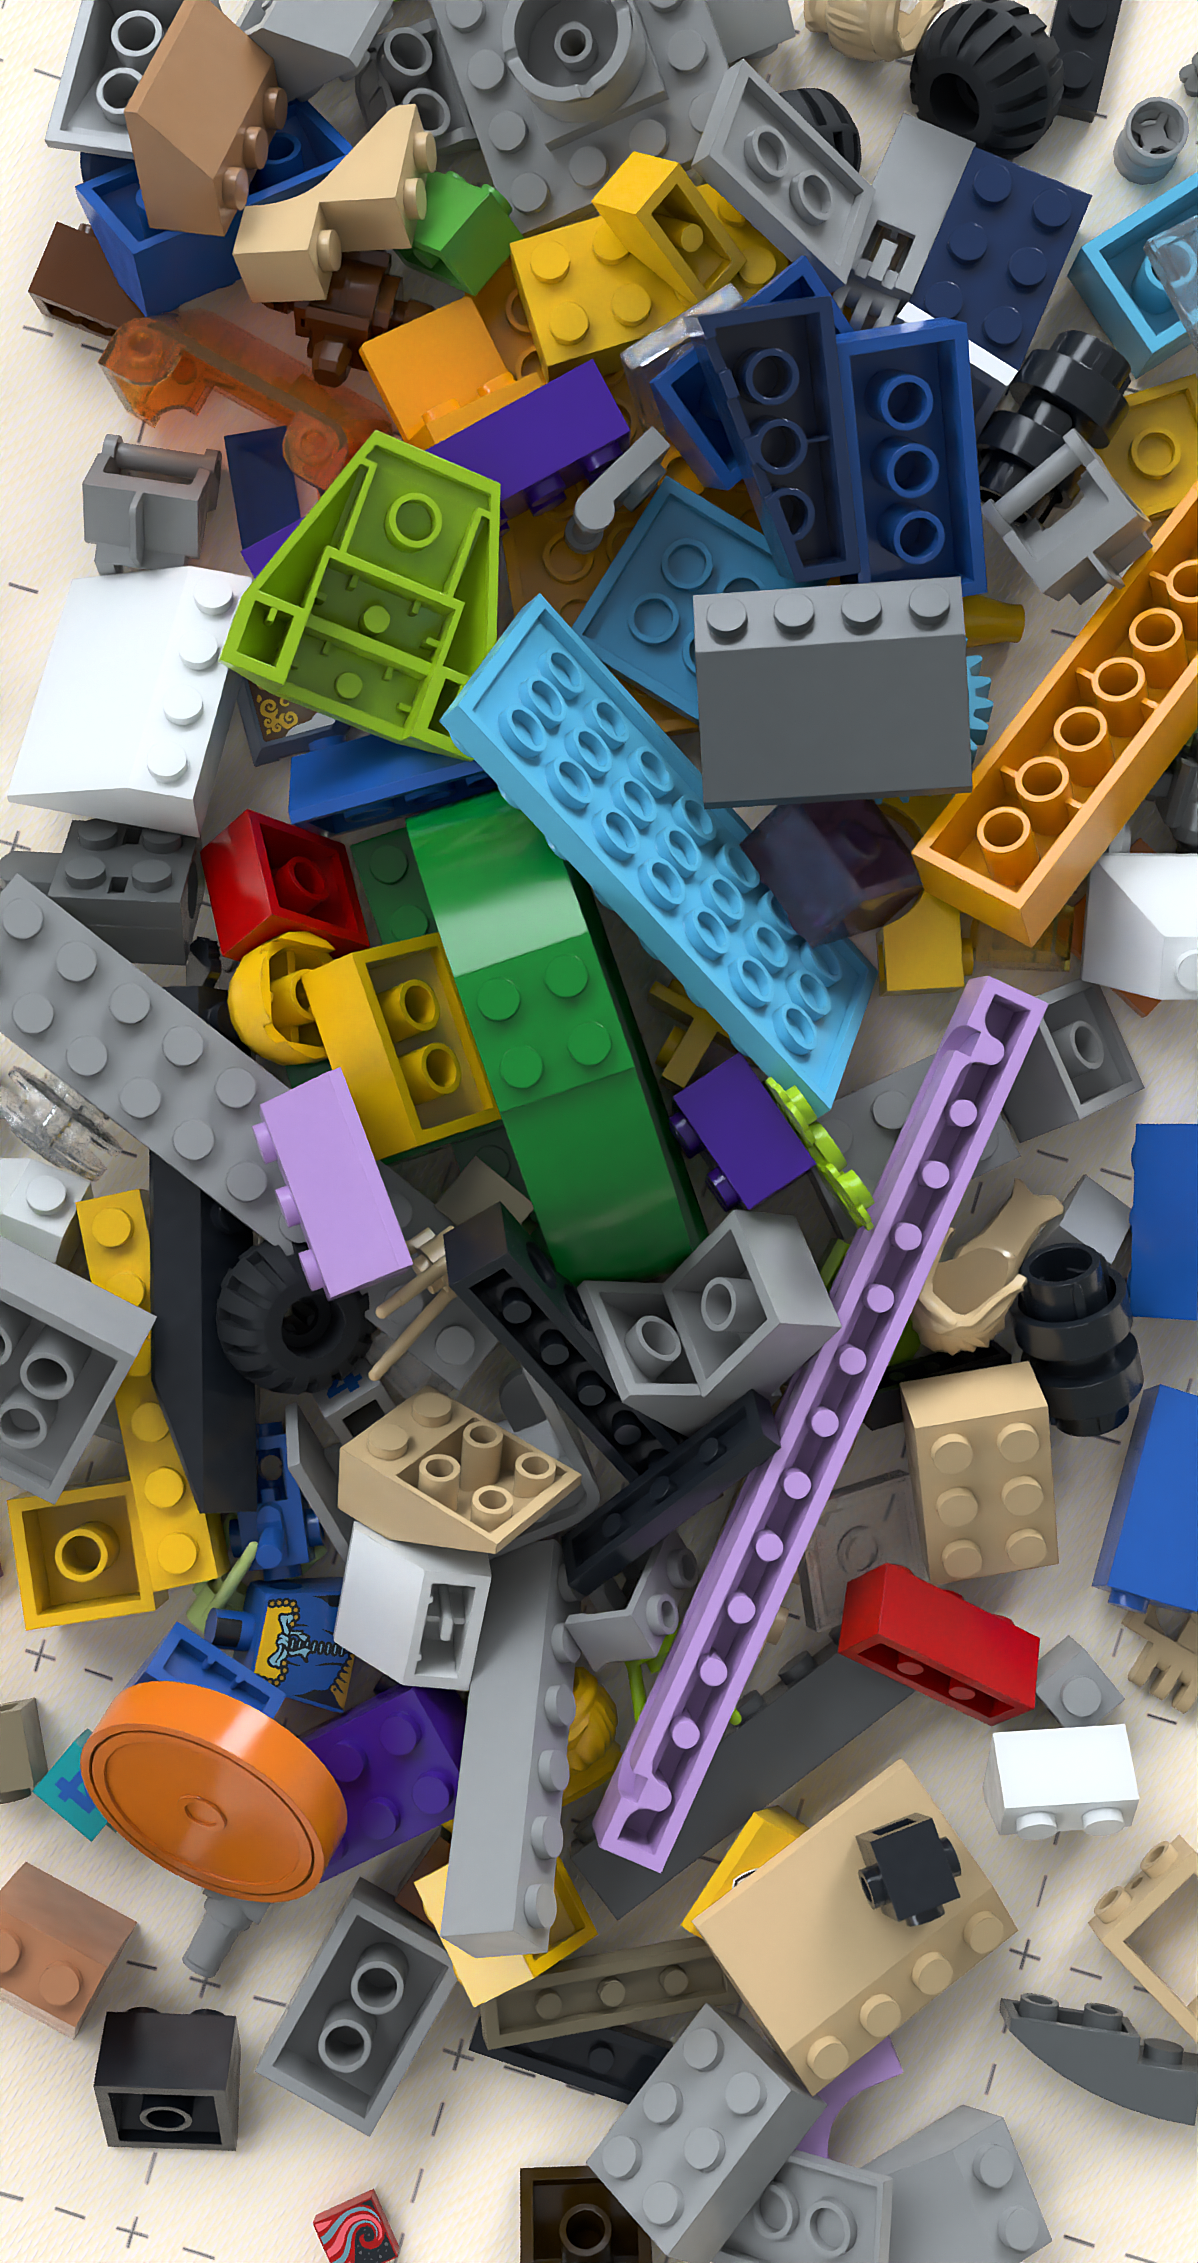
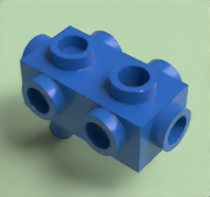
M283 1421L259 1424L257 1511L237 1512L238 1519H231L229 1521V1538L233 1557L240 1558L250 1542H258L255 1559L248 1571L262 1569L264 1581L301 1576V1564L309 1563L316 1559L314 1547L325 1545V1530L312 1508H309L308 1501L288 1469L286 1433L284 1434ZM269 1455L278 1457L283 1466L281 1476L276 1480L266 1478L261 1471V1463Z

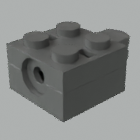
M97 818L87 821L72 820L62 853L12 851L0 859V893L18 873L129 962L186 966L190 944L193 940L206 889L205 875L199 852L202 850L201 834L200 838Z

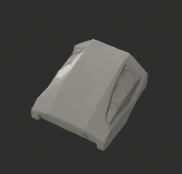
M428 18L407 27H398L390 32L375 35L367 49L370 53V59L366 66L355 76V93L367 133L391 108L399 105L416 104L424 132H431L433 134L437 157L460 151L481 149L436 18Z

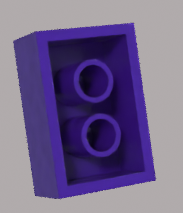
M740 1052L672 1097L673 1116L668 1118L670 1121L668 1129L689 1160L700 1154L711 1171L706 1174L704 1182L725 1213L733 1207H736L737 1210H754L806 1175L816 1165Z
M399 1683L296 1736L320 1759L340 1788L347 1809L345 1834L319 1883L454 1819L467 1709L456 1690L407 1686Z

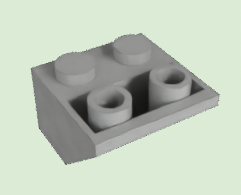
M249 0L236 25L274 59L278 88L285 90L287 102L295 98L299 102H305L312 98L324 84L338 77L342 82L348 81L366 66L370 59V53L367 51L374 36L388 25L394 15V11L391 9L394 0Z

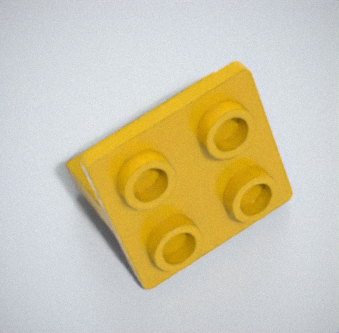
M672 978L668 987L657 981L654 982L648 992L646 1003L689 1027L686 1032L675 1025L655 1061L656 1065L665 1069L658 1083L679 1093L687 1085L711 1041L734 1054H737L738 1051L733 1046L728 1033L709 1012L696 1006L690 1000L683 984L679 980ZM743 1055L747 1062L755 1066L757 1065L750 1057Z

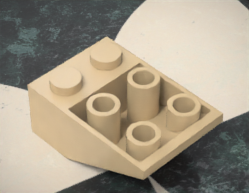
M427 1384L340 1448L337 1508L389 1540L497 1554L580 1486L582 1474Z

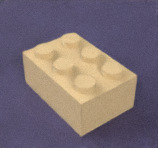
M1024 1361L899 1383L915 1537L930 1584L939 1585L1059 1564L1048 1405L1030 1362Z

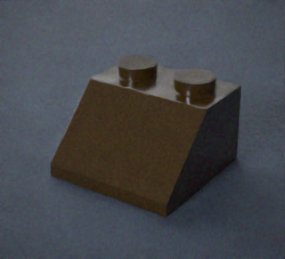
M588 2165L520 2168V2263H652L651 2238Z

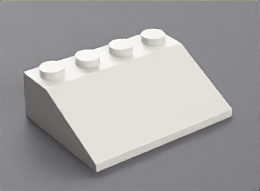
M183 566L72 579L8 789V802L200 838L243 677L218 662V658L240 597L253 582V577L194 566Z

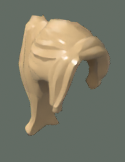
M804 0L805 27L810 32L828 34L832 48L846 57L872 63L882 60L892 62L895 59L914 55L923 35L943 8L945 0H919L910 14L899 10L901 0Z
M1014 1178V1187L1010 1197L982 1232L959 1247L953 1259L939 1263L943 1248L955 1231V1228L949 1227L909 1316V1320L912 1321V1329L918 1333L920 1343L934 1352H945L952 1356L960 1351L974 1352L977 1347L989 1348L990 1341L994 1340L996 1334L1004 1330L1005 1315L1017 1294L1024 1291V1286L1028 1282L1027 1278L1018 1274L1032 1242L1045 1224L1055 1216L1063 1214L1064 1206L1054 1195L1032 1194L1021 1179Z

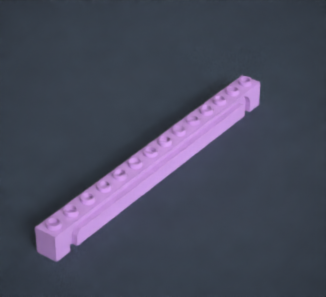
M991 976L968 980L872 1197L875 1204L866 1209L872 1219L871 1222L874 1228L870 1231H867L864 1226L857 1229L828 1293L842 1328L790 1378L774 1414L782 1448L771 1455L762 1465L750 1471L743 1483L592 1821L593 1830L600 1848L656 1872H662L1049 1003Z

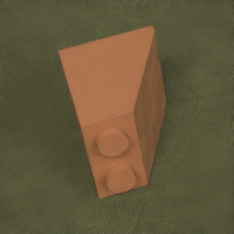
M25 1862L0 1890V2000L74 2040L137 1922Z

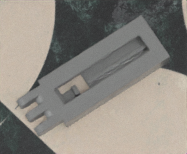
M904 112L871 185L876 191L846 285L837 289L832 296L842 313L844 305L854 309L849 322L854 331L861 330L867 315L877 319L873 328L890 326L894 316L898 315L906 303L909 302L972 150L976 145L975 142ZM883 226L892 230L890 238L896 240L898 233L909 237L895 271L888 269L898 244L884 238L874 261H868Z

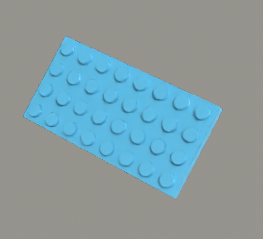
M539 593L521 608L439 722L448 730L455 746L463 754L473 758L497 783L503 798L514 808L522 810L545 835L552 851L558 857L569 861L592 886L593 892L600 903L609 910L615 911L638 936L643 949L652 958L660 960L683 984L690 1000L696 1006L706 1009L728 1033L737 1051L746 1057H750L769 1078L772 1077L777 1084L779 1083L784 1091L795 1085L805 1097L817 1118H819L832 1108L879 973L878 970L733 808L704 810L701 772Z

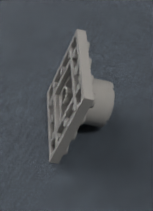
M429 0L494 187L511 205L513 211L509 218L518 228L524 239L549 232L597 211L591 202L592 199L633 151L677 162L685 172L692 169L691 164L725 71L729 69L706 0Z

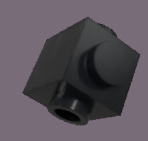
M913 1813L855 1836L866 1865L865 1868L858 1870L859 1880L865 1897L873 1910L881 1908L884 1915L898 1922L905 1920L909 1927L918 1926L945 1914L943 1904L961 1897L954 1879L961 1876V1866L957 1854L946 1836L939 1838L933 1818Z

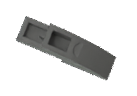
M1021 1994L1020 2001L1001 1998L999 2011L1009 2031L1036 2057L1063 2077L1092 2094L1124 2108L1158 2119L1195 2126L1198 2107V2054L1184 2052V2048L1181 2045L1158 2038L1145 2039L1144 2046L1140 2045L1141 2037L1128 2017H1123L1121 2010L1109 2005L1087 2003L1084 2005V2010L1059 2007L1057 2000L1040 1994Z

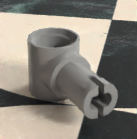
M204 1889L202 1894L207 1896L204 1903L206 1913L182 1958L183 1963L196 1974L213 1978L240 1931L249 1929L252 1922L259 1925L271 1904L270 1902L247 1901Z

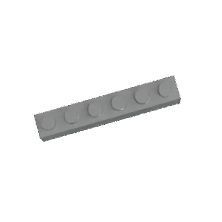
M555 1539L532 1542L489 1560L492 1578L470 1682L440 1930L441 1938L474 1958L548 1953L550 1927L553 1925L557 1913L554 1881L557 1857L560 1855L563 1847V1831L560 1824L563 1790L567 1787L570 1776L567 1746L569 1726L574 1721L576 1713L573 1695L575 1663L581 1655L580 1648L564 1624L569 1615L580 1613L581 1601L585 1596L568 1586L562 1545Z

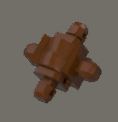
M386 250L341 252V266L338 271L332 272L326 300L262 303L269 309L287 315L294 311L295 335L309 338L307 358L312 359L314 381L319 385L332 388L339 387L347 380L351 368L368 372L359 354V349L363 343L436 310L431 304L412 298L408 302L403 301V277L389 274L392 266V255L387 253Z

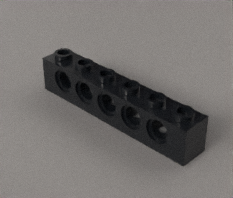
M501 1201L443 1234L449 1287L629 1483L633 1482L688 1439V1437L622 1403L577 1288L569 1279L557 1272L551 1258ZM720 1494L717 1499L723 1497L724 1494Z

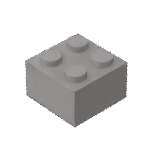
M733 1210L660 1286L703 1399L738 1400L751 1389H754L767 1399L842 1328L798 1221L793 1215Z

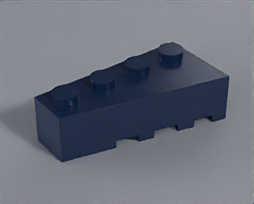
M809 296L682 316L779 575L795 583L861 573L831 296Z

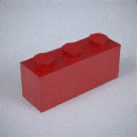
M886 1562L847 1582L838 1646L839 1654L991 1727L1034 1709L1040 1645L1039 1637L1015 1626L1014 1622L1005 1616L991 1614L965 1601L964 1597L957 1592L938 1588L914 1576L910 1569L902 1565Z

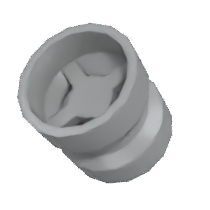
M1161 96L1146 98L1135 105L1125 121L1124 128L1120 132L1113 150L1114 164L1123 177L1130 182L1140 185L1154 184L1165 178L1175 164L1177 155L1183 149L1189 134L1188 117L1183 108L1173 100Z

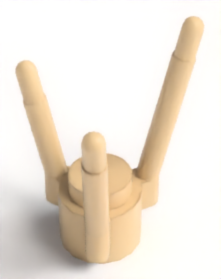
M450 1225L438 1235H435L427 1227L410 1240L405 1241L410 1256L416 1253L419 1255L412 1260V1268L417 1276L376 1308V1316L381 1319L386 1318L426 1288L432 1294H435L440 1289L442 1290L368 1373L370 1380L378 1381L444 1308L457 1297L448 1283L443 1234L453 1229V1226Z

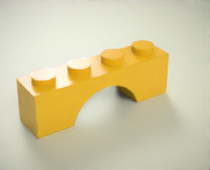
M952 794L911 796L908 803H903L899 797L884 798L881 804H875L874 799H867V809L882 814L899 824L908 833L916 846L951 801ZM922 881L916 900L910 910L903 917L882 927L876 933L880 997L956 992L964 987V976H972L973 974L972 942L970 938H961L960 913L964 912L925 892Z

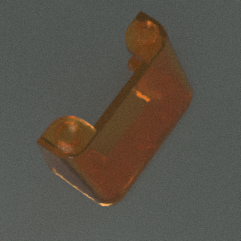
M202 308L134 318L119 327L98 360L100 368L127 413L155 428L160 420V415L173 409H186V411L198 416L212 390L286 431L282 442L284 459L293 474L317 489L318 500L375 430L394 437L393 427L387 413L376 403L342 384L336 388L319 385L314 381L312 367L214 312Z

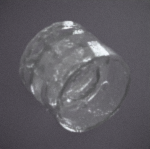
M13 1066L8 1075L28 1096L23 1099L14 1092L0 1086V1115L9 1124L11 1131L23 1143L52 1164L71 1170L91 1182H97L107 1168L87 1148L91 1143L98 1149L115 1157L123 1150L116 1137L105 1127L110 1118L49 1070L43 1077H40L27 1069Z

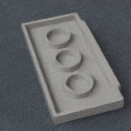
M795 2149L711 2262L889 2263L893 2177Z

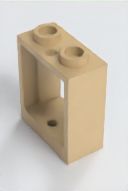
M1179 1834L1171 1843L1163 1841L1152 1848L1140 1864L1142 1871L1124 1888L1116 1886L1109 1890L1094 1908L1095 1916L1088 1924L1103 1945L1198 2044V1996L1186 2006L1125 1941L1193 1874L1198 1877V1853Z

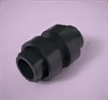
M1068 330L1058 334L1049 350L1035 349L1031 351L1009 388L1012 397L1020 406L1016 413L1006 410L995 411L976 440L977 459L979 461L980 499L982 504L989 499L997 502L1063 446L1066 443L1063 436L1072 428L1092 448L1104 449L1108 447L1130 410L1123 394L1131 383L1129 377L1131 366L1122 354L1103 340L1078 330ZM1081 464L1013 522L1017 525H1022L1028 519L1032 521L1036 517L1043 525L1053 507L1058 509L1070 508L1081 491L1077 482L1082 479L1080 475L1087 470L1086 467Z
M1059 1243L1039 1249L1023 1262L1021 1272L1028 1282L1024 1286V1291L1017 1294L1009 1308L1015 1340L1023 1350L1020 1361H1029L1048 1405L1049 1423L1056 1426L1057 1429L1065 1434L1076 1437H1092L1108 1433L1125 1422L1129 1415V1403L1140 1393L1144 1383L1136 1338L1130 1332L1133 1318L1125 1279L1118 1271L1107 1266L1106 1259L1102 1253L1097 1252L1088 1245Z

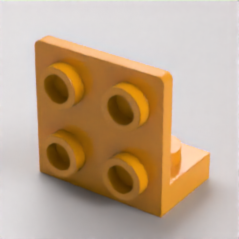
M464 296L363 343L359 349V354L403 441L424 451L543 386L537 371L517 381L514 380L511 372H508L473 300L469 296Z

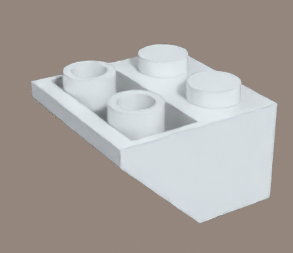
M354 1521L333 1634L334 1642L402 1685L469 1691L492 1578L488 1553L389 1540L361 1522Z

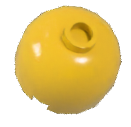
M308 931L287 932L269 939L242 958L229 982L227 1003L231 1022L238 1036L255 1055L282 1066L316 1063L328 1059L300 977L304 973L334 961L328 953L336 949L327 940Z

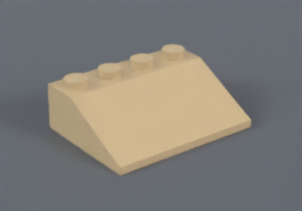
M901 1758L692 1920L697 1931L775 2052L812 2097L1018 1931L991 1882L908 1764ZM913 1813H919L933 1818L939 1838L946 1836L950 1840L961 1866V1876L954 1878L961 1897L943 1904L945 1910L943 1916L922 1925L909 1927L905 1920L898 1922L884 1915L881 1908L873 1910L868 1903L858 1875V1870L865 1868L866 1865L855 1836Z

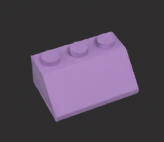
M341 1067L328 1071L260 1104L259 1114L262 1123L253 1125L252 1131L264 1163L268 1164L277 1160L286 1186L275 1189L276 1197L288 1228L300 1224L309 1250L298 1253L311 1291L323 1288L329 1302L404 1274L413 1265Z

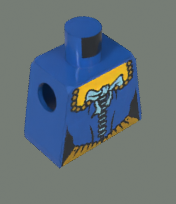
M344 1577L294 1578L270 1581L254 1580L247 1587L243 1612L212 1608L210 1610L204 1631V1639L218 1649L234 1651L233 1659L286 1693L287 1698L329 1711L343 1713L355 1658L353 1653L335 1643L333 1636Z

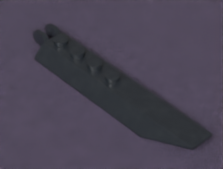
M197 936V939L190 944L188 964L186 965V986L162 988L256 1062V1055L241 1041L231 1022L227 1003L229 982L240 962L222 957V953L219 951L220 946L217 945L218 941ZM217 981L219 983V989L214 988ZM149 1149L150 1313L157 1316L151 1328V1382L199 1514L256 1512L260 1387L244 1378L226 1357L217 1333L216 1310L217 1299H219L222 1290L221 1283L229 1268L233 1269L240 1261L238 1257L251 1246L259 1245V1235Z

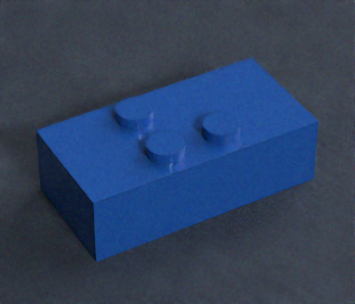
M941 317L836 334L861 573L840 576L841 585L961 576L962 597L988 593L967 323Z

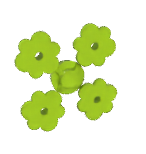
M772 1077L761 1082L815 1161V1170L843 1213L852 1221L857 1229L862 1226L867 1231L873 1229L872 1219L866 1211L867 1208L875 1204L873 1197L852 1169L847 1173L842 1171L848 1164L831 1136L816 1121L817 1116L805 1097L795 1085L784 1091L780 1084H777Z

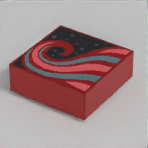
M374 2189L315 2215L313 2226L330 2263H386L398 2257L400 2247Z

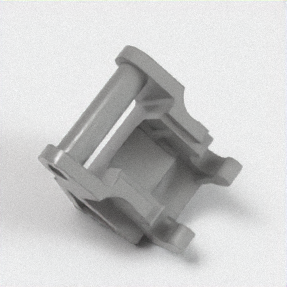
M1072 428L1063 436L1066 442L997 502H994L992 499L985 502L981 506V512L1003 538L1007 547L1043 594L1058 602L1067 594H1070L1079 605H1082L1107 583L1119 590L1125 586L1119 574L1153 547L1145 532L1152 526V523L1111 476L1101 457ZM1081 464L1086 467L1087 470L1080 475L1082 479L1077 482L1084 497L1079 501L1080 503L1050 528H1045L1036 517L1032 521L1028 519L1020 526L1013 522Z
M107 434L105 436L102 453L97 454L82 483L84 540L86 543L97 544L94 562L100 576L123 573V566L156 570L188 566L189 558L200 559L207 513L216 510L222 471V453L220 450L206 449L203 455L123 443L122 436ZM122 468L194 480L192 484L185 485L120 475Z

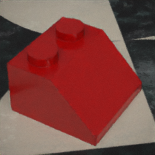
M246 809L199 851L222 957L241 962L246 954L269 939L287 932L308 931L327 940L336 949L328 953L333 959H338L352 952L371 947L345 844Z

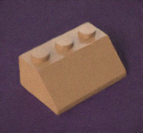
M210 0L183 1L123 112L149 228L225 237L237 210H243L246 205L248 188L257 169H263L266 164L268 147L276 130H281L285 125L288 104L285 90L278 88L274 59Z

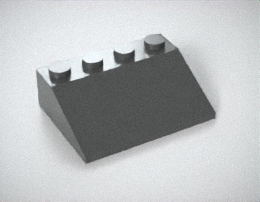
M961 576L693 595L704 810L972 793L966 637Z

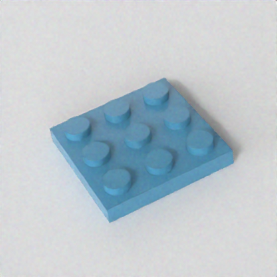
M666 475L571 628L611 673L699 726L693 595L827 586L830 578L795 583L780 576L763 534Z

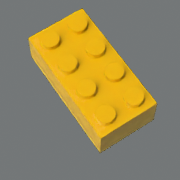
M708 183L696 188L742 252L747 262L706 310L697 308L630 253L602 216L509 243L512 274L546 384L591 359L594 360L601 375L605 376L687 351L693 344L682 316L739 308L789 266L786 256L760 231L756 230L741 213Z

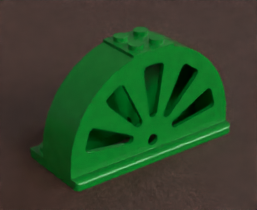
M498 787L405 818V827L349 845L383 945L439 932L502 1118L381 1159L380 1161L390 1168L452 1147L461 1174L470 1161L477 1156L532 1202L534 1211L529 1217L538 1226L532 1232L531 1237L554 1262L557 1272L569 1279L576 1288L584 1280L643 1283L675 1272L710 1234L680 1147L668 1129L670 1127L668 1124L670 1122L668 1119L669 1115L590 884L569 861L558 857L552 851L545 835L522 810L514 808L503 798ZM329 1059L316 1063L284 1066L292 1089L332 1070Z

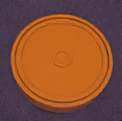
M151 1681L128 1687L114 1698L85 1743L80 1756L82 1779L92 1801L105 1819L122 1837L145 1856L175 1875L200 1887L229 1897L247 1901L275 1903L294 1900L308 1894L321 1880L346 1831L347 1809L344 1798L333 1776L320 1759L294 1734L264 1713L235 1698L201 1686L172 1681Z

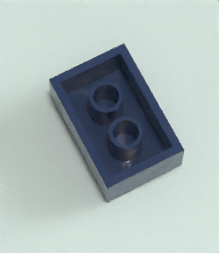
M974 147L909 303L933 318L946 317L966 322L968 340L1019 372L1093 195ZM1009 388L1007 389V391H1006V393H1005L1006 396L1008 395V393H1009V391H1010Z

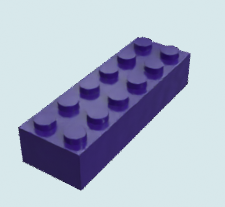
M591 359L425 451L501 484L500 538L510 531L507 521L529 509L533 517L554 509L567 499L564 490L584 479H587L591 486L629 449L631 430L594 360ZM304 517L240 551L254 578L259 575Z

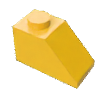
M633 151L591 201L624 247L699 309L706 310L747 262L742 252L677 162Z

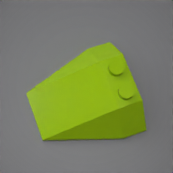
M375 430L242 594L218 662L275 696L393 743L469 762L473 761V758L466 756L455 746L448 730L439 720L497 642L501 484Z

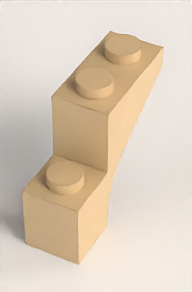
M416 104L399 105L387 111L328 176L309 191L277 203L244 207L232 255L252 303L326 300L332 272L338 271L341 266V252L412 248L417 220H423L426 216L427 198L425 183L427 174L434 173L437 162L436 144L433 134L431 132H424Z

